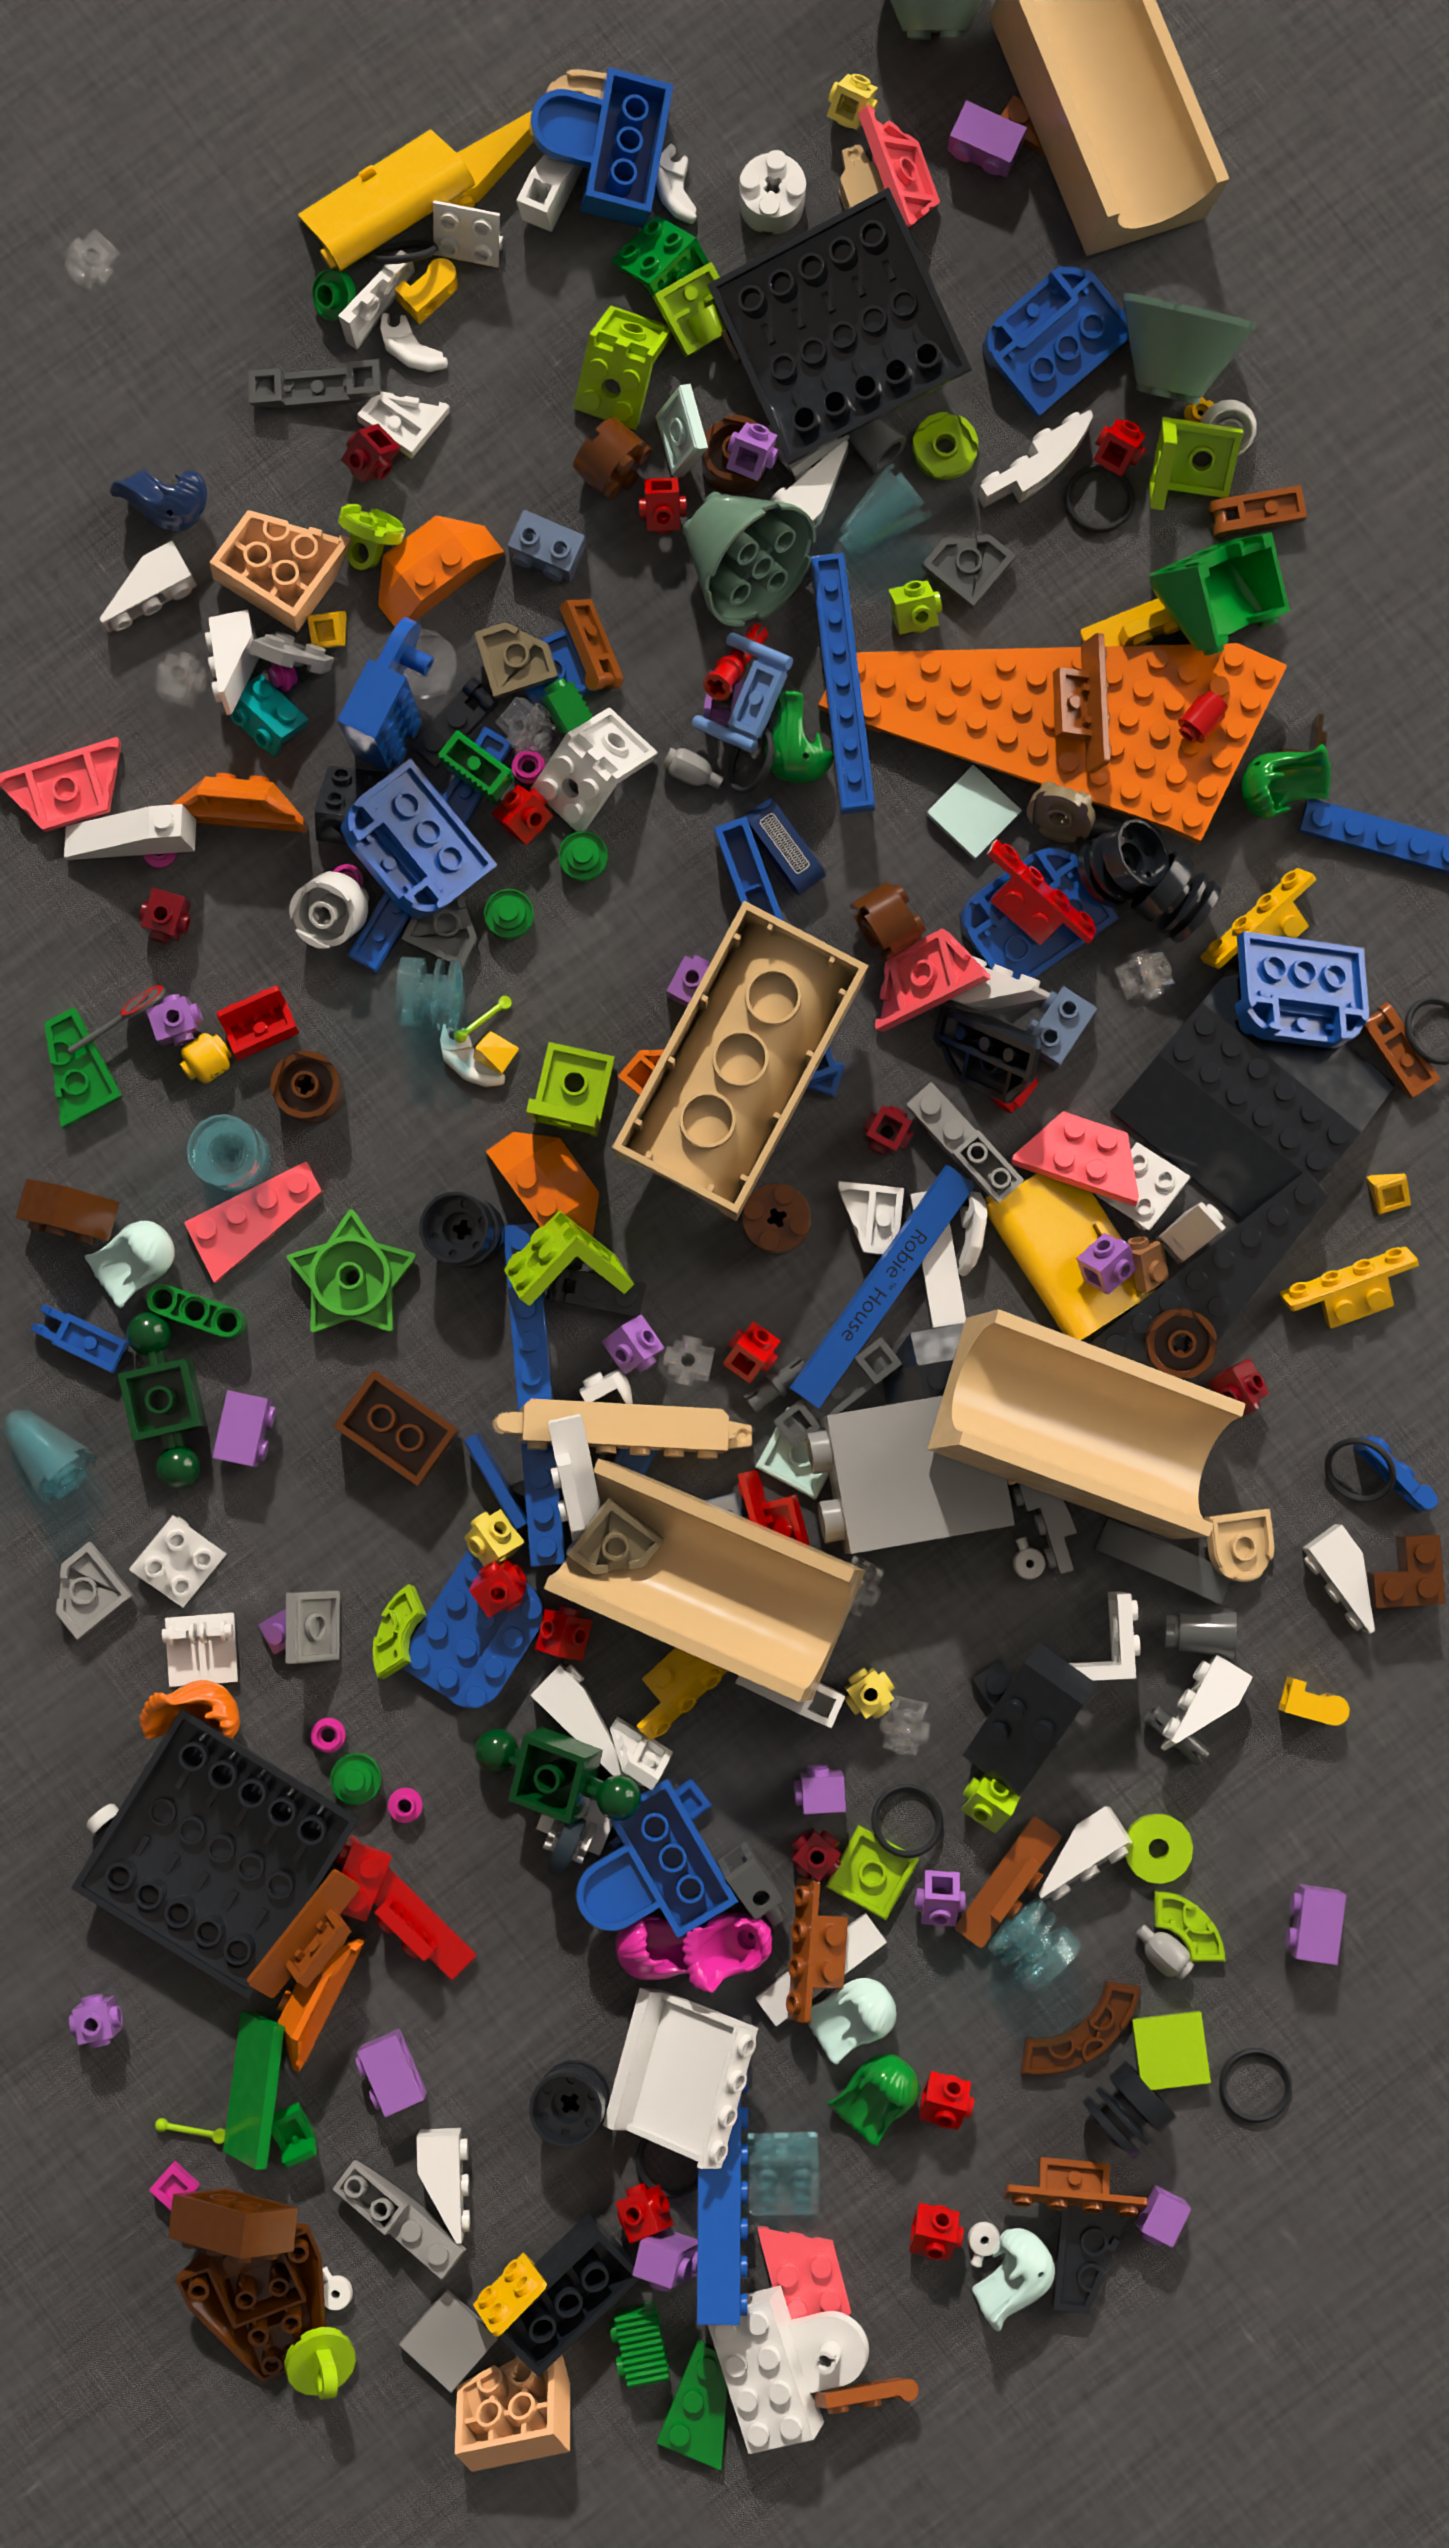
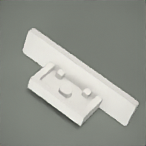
M580 1414L548 1422L557 1466L550 1469L555 1489H562L564 1500L557 1501L561 1521L569 1522L572 1541L585 1529V1526L601 1507L583 1418Z

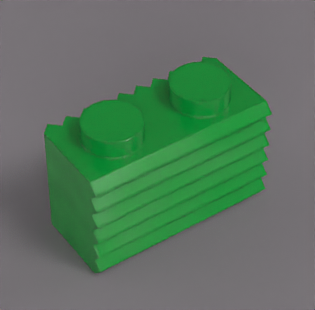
M560 678L545 687L544 690L547 694L541 697L561 734L568 733L590 720L593 716V713L589 712L590 707L585 706L586 701L582 700L583 695L578 694L579 689L575 688L576 683H566L564 678Z
M458 730L439 752V759L443 768H447L448 772L458 776L459 780L464 781V784H469L470 788H474L475 792L480 793V796H485V799L490 800L491 804L498 802L514 780L512 770Z
M656 2301L615 2309V2321L609 2322L612 2343H619L621 2356L616 2357L619 2379L626 2378L627 2388L669 2380L670 2370Z

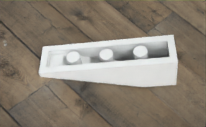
M183 804L149 806L68 825L65 830L64 858L66 860L193 852L195 851L196 819Z
M560 1664L530 1696L576 1740L602 1749L603 1753L600 1763L613 1776L622 1775L629 1777L622 1772L613 1738L587 1688L581 1683L585 1679L584 1676L571 1664L567 1667Z

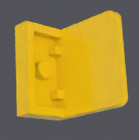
M524 2252L517 2259L512 2260L505 2267L503 2274L492 2285L484 2288L479 2294L478 2299L473 2303L474 2308L488 2330L495 2337H499L546 2289L547 2283L534 2266L535 2263Z

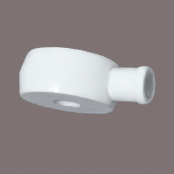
M1027 1537L1016 1539L1019 1551L1013 1560L1015 1572L1026 1580L1038 1578L1043 1573L1046 1565L1043 1554L1039 1550L1029 1547ZM1029 1559L1033 1562L1030 1568L1026 1566V1561Z
M988 2222L976 2223L968 2233V2244L974 2252L971 2264L976 2267H982L984 2256L992 2255L1000 2244V2233L993 2224ZM982 2237H988L986 2241H981Z
M324 2267L325 2307L330 2310L343 2309L350 2303L353 2296L351 2283L343 2276H332L328 2267ZM333 2291H338L340 2295H335Z

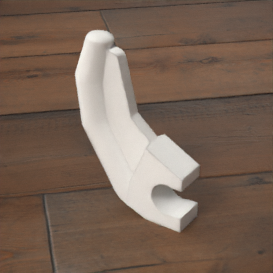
M670 143L661 153L656 181L657 191L661 203L676 219L693 224L697 219L696 207L684 191L688 158L684 155L679 162L671 161L670 158L676 154V147Z
M382 313L380 329L386 351L409 368L426 372L447 368L448 361L446 357H443L442 352L419 344L411 331L405 315H401L398 326L391 327L389 326V314Z
M443 1024L440 1043L445 1063L464 1080L474 1084L490 1087L505 1083L504 1074L500 1075L473 1059L474 1049L469 1035H467L465 1042L458 1043L449 1038L450 1025Z
M971 1191L967 1197L969 1207L961 1206L960 1208L961 1225L965 1228V1243L958 1268V1273L961 1276L968 1275L976 1266L983 1247L987 1207L980 1192Z

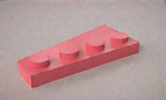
M305 1161L184 1223L213 1282L218 1283L225 1277L226 1273L245 1260L253 1250L263 1242H266L280 1227L293 1219L323 1192L308 1162Z

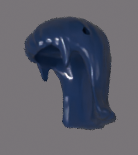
M142 469L134 476L126 478L122 482L114 481L110 488V494L113 497L126 499L149 522L168 532H182L195 525L200 519L207 503L205 482L202 476L193 470L185 471L182 475L175 474L178 483L171 487L159 481L146 469Z

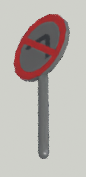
M158 985L140 993L123 1007L120 1015L69 1047L67 1052L73 1054L126 1018L133 1017L148 1009L163 996L165 988L162 985Z

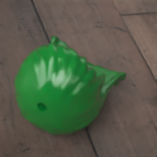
M781 691L771 713L769 730L773 735L775 743L774 758L770 770L777 778L789 783L809 784L816 782L830 769L834 754L832 751L824 749L819 733L816 734L814 743H810L807 740L802 726L803 694L798 691ZM766 738V740H765V745H764L765 759H766L767 750H768L767 738Z
M1320 744L1315 750L1310 752L1287 751L1265 753L1254 758L1244 770L1241 780V793L1245 807L1257 817L1271 819L1274 816L1289 811L1291 807H1283L1288 803L1302 799L1326 800L1329 797L1331 782V763L1329 762L1327 748Z
M878 2054L868 2059L851 2078L846 2089L835 2099L829 2100L827 2104L838 2114L840 2119L844 2120L847 2125L852 2126L869 2144L877 2147L888 2126L895 2119L904 2115L916 2102L920 2091L919 2081L914 2069L899 2056Z

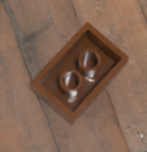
M376 1370L370 1373L333 1425L334 1428L416 1486L424 1484L461 1431L458 1427Z
M229 2188L173 2194L168 2238L182 2242L183 2248L206 2249V2254L210 2256H230V2261L233 2263H251L253 2257L274 2260L278 2259V2254L294 2251L298 2207Z

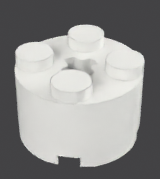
M773 150L752 159L740 175L739 205L744 221L755 231L761 233L762 231L773 232V234L785 233L799 222L804 210L806 179L801 167L780 150Z
M327 871L296 891L289 907L290 918H293L297 927L295 931L303 941L316 948H330L342 944L363 927L368 915L369 896L367 891L360 887L351 877L342 873Z

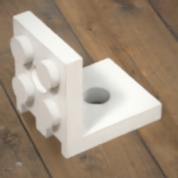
M609 707L565 735L531 789L537 790L548 801L547 804L577 832L585 831L616 785L652 762L658 752ZM569 779L577 783L579 794L572 791L569 786Z
M1122 1591L1108 1592L1112 1661L1075 1662L1069 1664L1093 1681L1136 1678L1135 1656H1140L1139 1635H1134L1133 1621H1138L1137 1600H1132L1130 1593Z

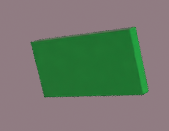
M241 2011L223 2152L251 2168L259 2170L266 2169L268 2165L285 2027L253 2011Z

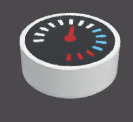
M112 1803L106 1805L88 1820L86 1827L94 1836L102 1833L109 1827L119 1809Z

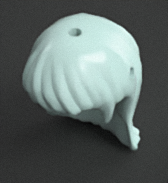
M139 1221L122 1229L102 1249L85 1255V1260L89 1263L100 1285L105 1288V1291L113 1299L114 1304L122 1308L137 1290L154 1282L166 1273L173 1262L175 1250L170 1236L160 1225L151 1221Z
M859 1978L844 1984L843 1989H836L823 2001L812 2005L811 2021L808 2023V2026L811 2028L813 2035L817 2037L828 2059L836 2065L854 2048L886 2036L895 2025L896 2005L889 1991L880 1982L869 1978Z
M1008 2229L1000 2235V2244L993 2253V2257L1006 2253L1003 2262L991 2275L975 2284L972 2288L981 2312L996 2331L1001 2330L1003 2322L1008 2316L1030 2305L1045 2294L1054 2280L1055 2265L1050 2252L1035 2234L1025 2229Z

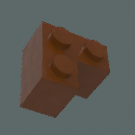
M26 1179L16 1218L28 1221V1229L63 1237L66 1236L68 1231L75 1233L74 1240L94 1245L95 1239L109 1242L119 1202L63 1185Z
M1440 1535L1396 1536L1398 1570L1366 1572L1372 1608L1445 1604Z

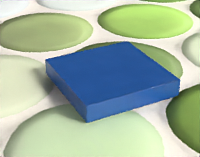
M568 628L541 639L550 646L559 679L564 678L566 683H576L575 688L579 689L578 694L584 696L593 692V690H589L586 686V671ZM559 679L524 690L536 717L548 712L541 700V697L547 694L544 688Z

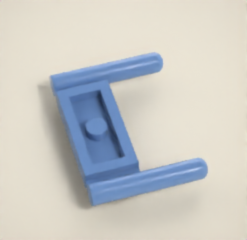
M730 633L726 639L729 646L758 659L757 661L754 660L727 723L729 727L727 728L700 715H696L692 719V726L753 753L758 745L757 740L762 737L788 676L786 672L791 668L793 658L736 633Z

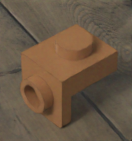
M1146 1236L1130 1238L1128 1244L1133 1251L1132 1257L1136 1267L1134 1271L1136 1290L1149 1292L1169 1279L1163 1242L1148 1240Z

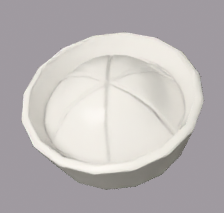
M1222 400L1212 405L1203 414L1200 422L1242 429L1243 435L1238 456L1243 454L1252 445L1256 435V419L1252 410L1244 403L1236 400Z

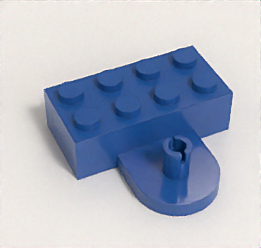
M609 67L602 84L600 98L572 90L556 89L545 93L537 100L529 122L530 134L535 145L541 152L552 159L587 168L580 212L641 228L645 226L652 209L673 84Z
M404 617L396 625L377 662L368 659L337 719L354 756L390 774L394 766L399 767L403 762L407 749L404 747L410 736L413 738L416 736L422 723V719L419 718L420 712L408 680L403 674L408 667L425 677L434 662V656L416 649L421 626L420 623L408 617Z
M668 1778L657 1783L653 1790L647 1789L641 1793L640 1807L631 1818L624 1821L610 1820L624 1846L588 1867L579 1880L576 1894L581 1914L590 1924L599 1929L607 1931L624 1929L656 1909L661 1908L677 1938L738 1902L737 1897Z

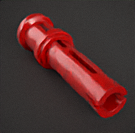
M754 623L748 628L743 637L763 644L769 635L765 627L760 634H757L756 632L762 625ZM736 648L729 655L722 656L716 662L715 671L709 672L704 677L703 688L705 692L716 700L728 698L732 692L733 684H738L743 679L745 674L744 667L753 656Z

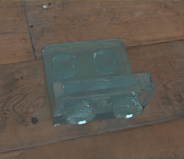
M817 2132L748 2133L750 2213L755 2216L816 2214L819 2211Z

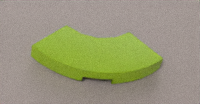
M410 1584L402 1588L388 1603L381 1615L383 1619L379 1626L377 1637L374 1636V1668L377 1677L383 1680L411 1663L409 1654L411 1635L416 1625L427 1616L415 1586Z
M1153 1890L1155 1927L1168 1929L1178 1935L1189 1951V1960L1191 1962L1226 1961L1220 1934L1204 1911L1180 1895Z

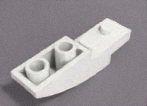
M1091 410L1081 415L1079 412L1069 415L1062 421L1061 426L1052 431L1050 428L1040 431L1033 437L1028 453L1030 458L1027 455L1022 456L1010 465L1011 468L1001 474L999 471H996L986 476L981 481L982 484L977 496L982 506L985 508L1012 492L1018 502L1021 503L1047 485L1066 466L1081 445L1093 418Z

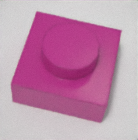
M174 2161L152 2185L149 2191L171 2210L173 2194L194 2192L200 2183L180 2164Z

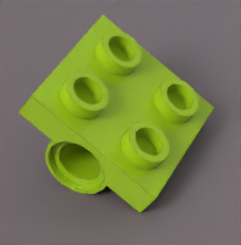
M712 262L652 296L684 357L722 337L721 332L725 329L728 330L707 285L720 278Z

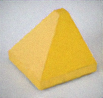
M346 611L307 616L311 644L322 648L345 646Z
M490 1031L476 1046L473 1059L502 1075L519 1051V1048Z
M1405 1174L1371 1175L1366 1177L1376 1211L1379 1215L1411 1205L1407 1176Z

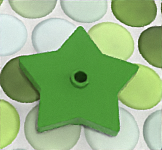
M349 1209L327 1243L287 1255V1260L311 1289V1332L318 1333L352 1319L389 1332L394 1331L393 1289L417 1259L415 1253L377 1243L353 1209ZM352 1271L358 1272L360 1276L356 1284H350L347 1281V1276Z

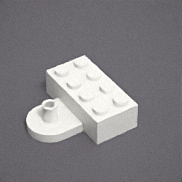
M781 2285L747 2293V2316H740V2325H708L748 2454L814 2440L824 2423L820 2407H815L814 2393L845 2386L853 2382L862 2372L869 2356V2345L865 2332L853 2318L846 2314L826 2311L791 2320Z

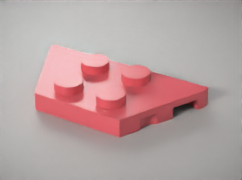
M866 106L858 113L872 152L873 163L879 171L883 182V190L888 187L890 188L906 226L909 228L938 205L940 199L919 142L909 134L903 133L890 120L884 125L875 118V109Z
M118 737L111 738L0 773V787L44 832L109 813L121 742Z
M940 929L922 938L885 962V980L881 985L879 997L884 1002L881 1019L875 1020V1028L885 1032L990 980V974L948 931Z
M1064 1111L1013 1155L1011 1161L1013 1166L1136 1207L1139 1198L1128 1133Z
M763 2225L757 2227L772 2287L781 2285L791 2320L826 2311L841 2312L848 2316L851 2314L833 2240L820 2237L809 2238L804 2236V2234L791 2231L785 2233L771 2230Z

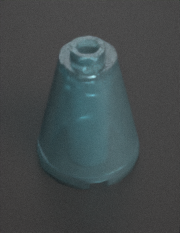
M891 462L882 470L839 528L843 535L838 540L850 555L854 551L862 555L933 516L930 510L924 514L920 509L925 502L900 472L897 476L893 475L891 471L895 468V465Z
M29 1409L14 1410L4 1420L5 1425L2 1432L37 1496L45 1503H51L49 1500L51 1496L55 1495L59 1500L75 1490L89 1475L85 1471L89 1462L93 1466L96 1463V1455L89 1448Z

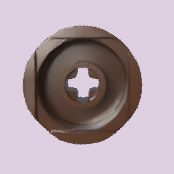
M729 415L716 424H712L705 432L708 449L702 455L703 473L709 485L726 494L752 493L763 481L768 468L765 469L759 480L756 481L726 468L731 454L727 451V447L734 431L739 433L746 422L757 424L746 416Z
M615 417L605 420L595 429L600 434L593 442L587 438L578 451L573 463V468L576 469L575 472L609 501L622 488L629 490L639 479V474L636 471L652 453V448Z
M887 882L882 883L850 904L851 909H858V913L853 917L863 936L872 949L877 945L882 949L883 953L878 956L885 962L921 940V934L926 931L921 918L916 913L912 915L906 903L909 902V898L904 889L899 884L893 886Z
M309 1050L295 1052L283 1058L273 1070L270 1082L272 1095L280 1109L292 1119L308 1124L324 1122L330 1119L340 1107L344 1097L342 1076L337 1068L320 1053ZM311 1080L315 1087L313 1091L308 1090L307 1094H305L301 1086L302 1084L308 1085Z
M769 1184L759 1188L749 1197L744 1206L742 1216L744 1234L749 1243L761 1252L772 1255L790 1253L802 1244L808 1234L811 1225L810 1207L804 1196L787 1184ZM772 1212L785 1216L782 1220V1227L778 1228L776 1224L769 1225L768 1221L771 1219Z
M1174 1308L1162 1312L1151 1322L1145 1335V1348L1150 1361L1158 1370L1177 1378H1192L1203 1373L1212 1364L1217 1350V1335L1212 1324L1203 1315L1185 1308ZM1176 1335L1189 1337V1340L1186 1342L1188 1347L1186 1351L1183 1352L1179 1348L1173 1350L1172 1346L1176 1343L1174 1340Z

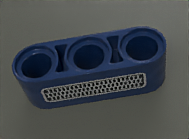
M772 798L767 799L745 815L753 837L796 895H801L826 877V873L817 858Z

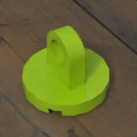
M347 504L341 507L338 517V523L342 528L350 532L349 538H352L351 545L346 554L347 559L355 569L365 570L374 568L381 559L385 545H398L402 543L405 534L403 524L394 516L379 509L371 508L368 513L361 511L363 506L359 504ZM361 543L368 549L367 561H364L359 555Z
M319 2327L309 2330L300 2336L301 2340L295 2346L292 2344L287 2350L284 2365L288 2381L295 2390L305 2395H318L320 2400L336 2398L338 2387L346 2382L354 2369L356 2357L353 2344L348 2336L346 2337L340 2330L334 2327Z

